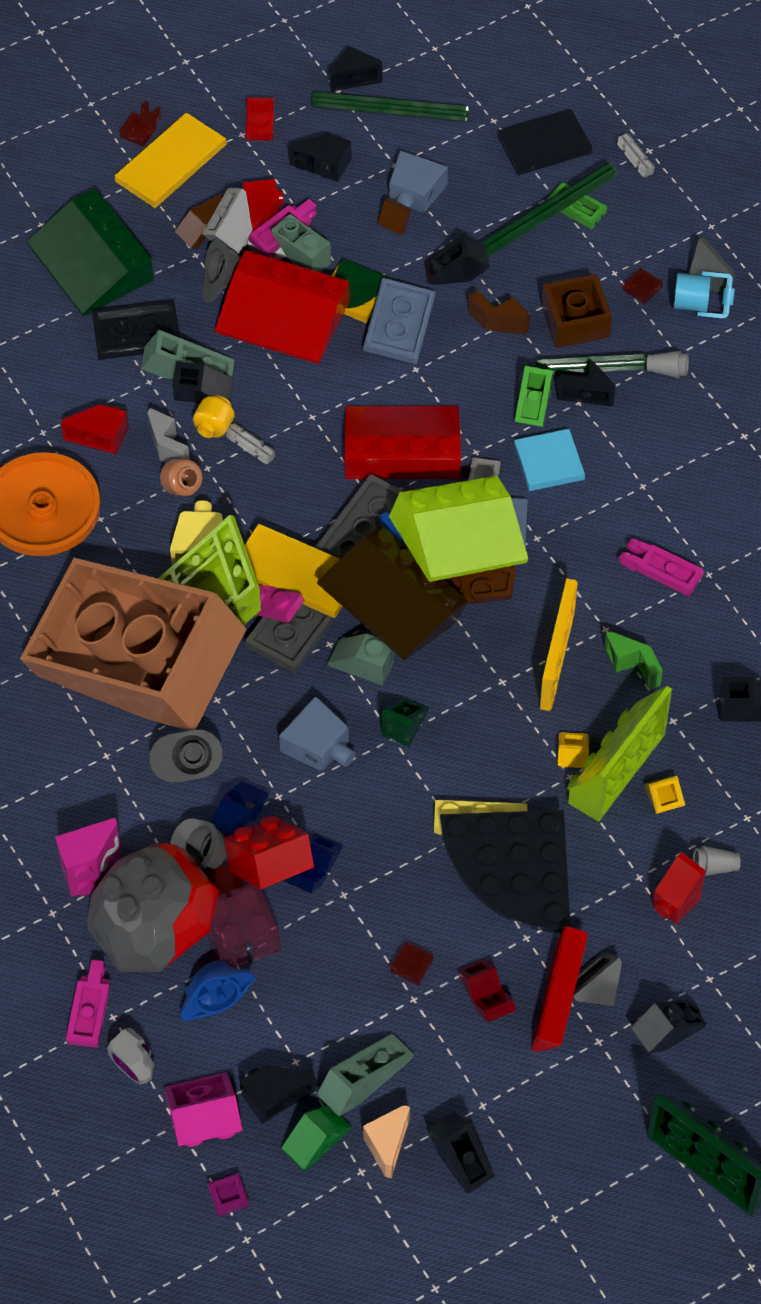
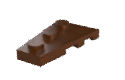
M504 567L444 580L468 600L467 604L508 600L512 597L517 568Z

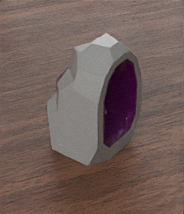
M132 1028L124 1029L110 1041L107 1048L108 1055L129 1078L140 1085L145 1084L152 1079V1071L155 1066L150 1058L151 1050L146 1046L143 1038Z

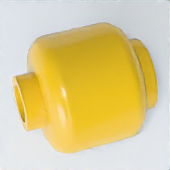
M219 395L208 396L202 400L193 415V423L198 433L203 437L219 438L225 435L235 417L234 410L226 398Z

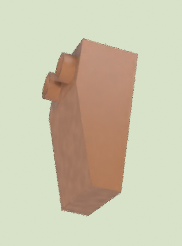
M73 558L20 660L40 678L142 718L190 731L196 730L246 628L217 593Z

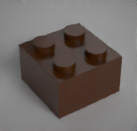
M597 274L543 284L542 308L556 348L610 338L612 315Z

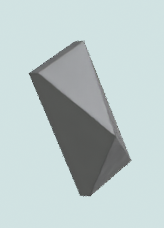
M704 237L699 238L692 256L689 274L701 275L702 271L730 274L734 280L735 271ZM711 276L710 290L723 294L727 278Z
M602 952L581 969L573 1000L614 1006L622 966L620 957Z

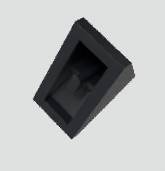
M350 46L330 69L331 92L382 82L381 60Z

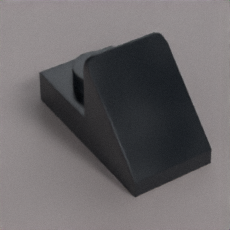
M591 361L588 377L560 374L557 400L613 407L616 385Z

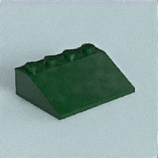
M95 188L72 199L27 241V245L83 317L92 313V310H97L154 281L152 259Z
M658 1094L654 1098L647 1138L752 1217L761 1207V1161L750 1155L749 1150L742 1143L732 1141L726 1137L717 1124L712 1121L706 1122L697 1115L696 1110L685 1101L680 1102L673 1096Z

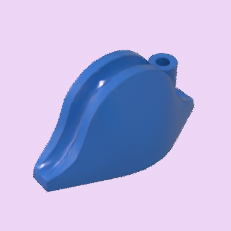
M214 961L206 964L195 973L190 984L186 986L185 993L187 998L180 1010V1016L186 1022L218 1014L229 1009L240 1000L256 980L255 976L250 970L235 969L223 961Z

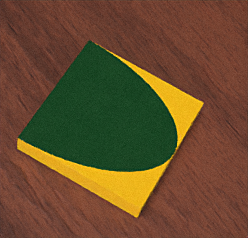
M342 259L332 274L333 277L349 281V303L344 314L364 323H367L373 313L382 277L392 280V278L345 259Z

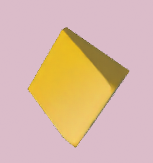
M559 733L558 766L584 768L585 762L589 757V734Z
M668 776L644 784L656 814L685 806L678 776Z

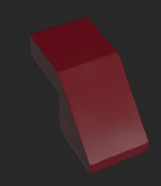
M486 958L457 970L458 976L477 1013L486 1022L517 1011L514 1000L502 989L496 967Z

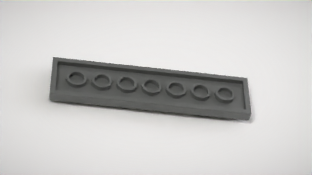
M370 474L315 548L341 559L364 536L382 525L379 521L380 515L392 510L399 493L405 491ZM303 604L289 623L262 617L245 640V648L296 674L336 618ZM344 607L341 608V610L339 611V613H338V615L336 616V618H337V617L339 616V614L342 612V610L344 609Z

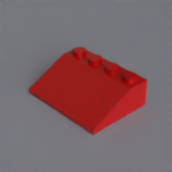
M245 250L231 280L215 333L319 365L348 306L349 281Z
M346 406L345 479H367L370 474L380 479H460L459 406Z

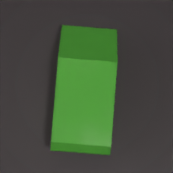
M614 632L606 633L604 650L616 673L638 666L649 689L661 686L663 670L651 646Z

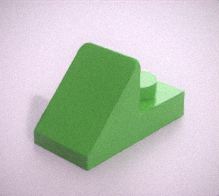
M525 366L515 422L544 427L548 399L551 397L553 370Z

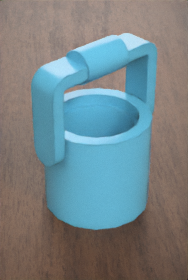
M702 271L701 275L677 273L674 309L697 311V316L726 318L729 314V307L733 305L735 288H732V276L726 273ZM711 276L727 278L726 288L724 287L723 314L707 312Z

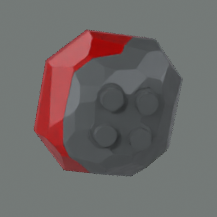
M155 843L117 860L91 895L87 918L88 931L120 972H161L210 932L219 891L185 849L175 844Z

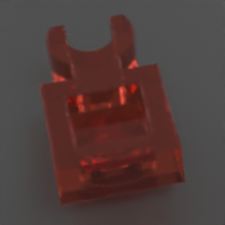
M144 102L141 105L140 115L132 113L119 130L120 138L144 147L157 129L156 122L161 118V107L158 106L155 111L149 112V102Z

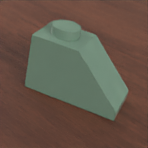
M369 634L339 639L328 661V666L383 686L394 663V651L378 637Z

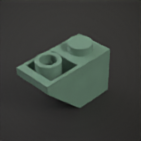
M291 214L271 230L272 235L291 264L320 273L331 264L330 242Z

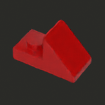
M248 96L246 98V140L273 141L275 97Z

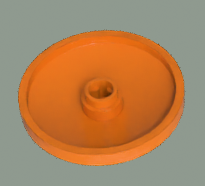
M41 452L20 456L0 468V543L24 555L50 556L72 549L92 532L100 514V495L94 477L82 464L61 454Z

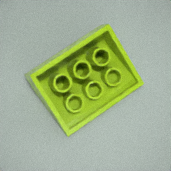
M498 476L400 492L389 514V518L429 582L524 564L528 561V555L511 496Z
M666 686L637 701L630 711L626 709L621 714L617 722L618 727L614 732H607L601 742V749L598 753H591L585 762V769L581 775L576 774L571 779L567 790H569L568 804L598 822L602 819L665 736L672 688Z

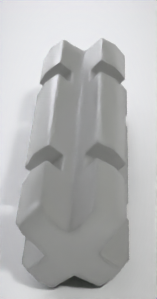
M628 133L617 138L618 147L624 152L633 166L638 169L637 171L641 176L646 178L652 175L655 166L647 159L648 157L637 143L633 142V138Z
M231 424L226 431L228 439L234 443L238 442V446L254 457L259 456L258 460L264 464H269L275 458L274 449L268 445L263 446L264 442L246 430L243 432L244 428L238 424Z

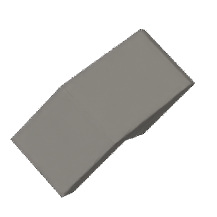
M150 408L147 412L149 430L159 460L165 463L178 458L190 460L188 446L174 440L177 436L175 419Z

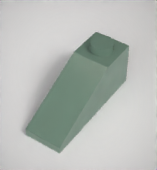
M161 330L156 332L144 348L141 369L165 379L174 380L176 362L206 365L230 377L233 374L234 359Z
M390 1034L332 1067L317 1095L338 1116H341L366 1100L411 1061L414 1054L397 1037Z

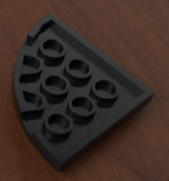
M564 810L440 814L441 833L447 854H449L460 879L483 904L508 920H515L529 925L536 930L561 933L564 927H571Z

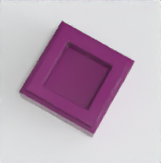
M239 1173L207 1183L218 1217L249 1207V1201Z

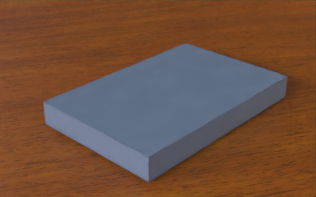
M382 277L363 351L417 364L436 291Z

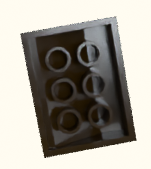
M382 525L364 536L317 582L321 588L404 661L452 627L468 603V600L444 579L429 582L410 550Z

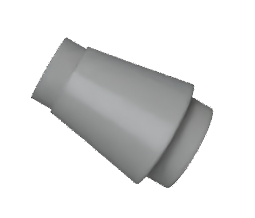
M682 351L648 355L647 357L648 372L678 379L688 374L689 356L682 353Z
M704 845L701 848H695L692 860L706 871L705 876L739 871L741 860L739 853Z

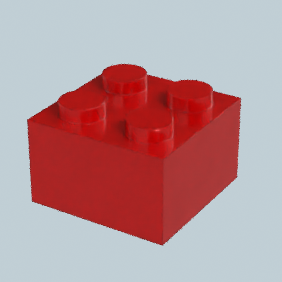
M275 816L266 817L261 820V823L252 827L239 828L234 831V834L223 838L230 872L259 889L266 888L314 868L308 833Z

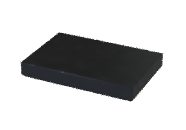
M572 109L498 131L497 137L517 175L592 153V145Z
M174 300L92 310L98 360L143 355L146 344L158 330L180 338Z

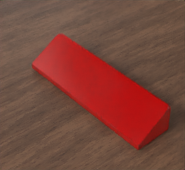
M566 926L558 937L531 1046L534 1052L557 1048L562 1044L588 933Z

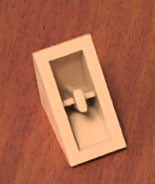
M405 1105L363 1126V1139L385 1177L391 1179L410 1121V1107Z

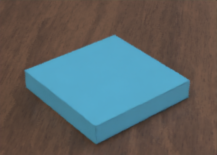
M569 429L514 440V448L529 491L585 479V473Z

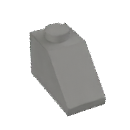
M228 188L202 235L212 242L220 239L225 243L226 248L239 253L246 247L249 240L248 237L252 232L247 195L243 189Z

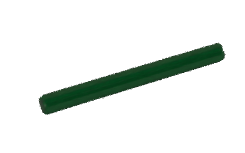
M314 91L311 97V105L318 108L454 121H467L469 108L466 105Z
M611 162L606 163L480 242L487 247L488 256L616 177L617 170Z

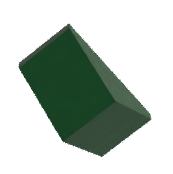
M401 697L383 709L382 736L409 747L423 723L429 708Z

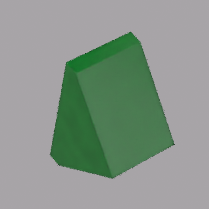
M328 1105L304 1113L282 1146V1151L305 1172L349 1132L351 1126Z

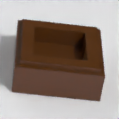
M387 198L383 202L378 224L402 235L406 231L412 209L391 198Z

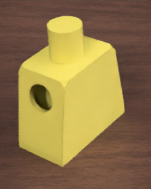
M197 501L194 506V512L183 511L180 513L170 547L172 565L223 521L221 513L212 512V504L210 502Z

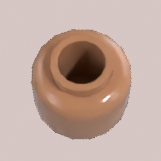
M178 458L170 460L163 466L160 474V481L164 490L175 496H191L198 491L203 480L200 467L194 461Z

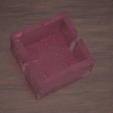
M249 884L231 891L230 898H227L225 893L218 895L211 929L206 934L217 961L226 962L232 968L248 963L246 945L248 942H251L254 961L281 951L280 934L261 889Z

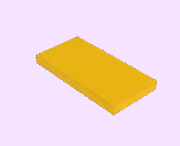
M185 113L115 175V182L156 208L226 146V138L193 116Z
M258 524L245 544L258 584L299 593L304 599L303 605L336 618L343 606L321 588L317 582L340 559Z
M566 578L542 678L540 709L550 711L553 707L575 614L577 580Z

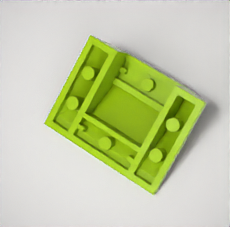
M233 515L225 518L158 578L217 593L243 625L261 611L260 588Z

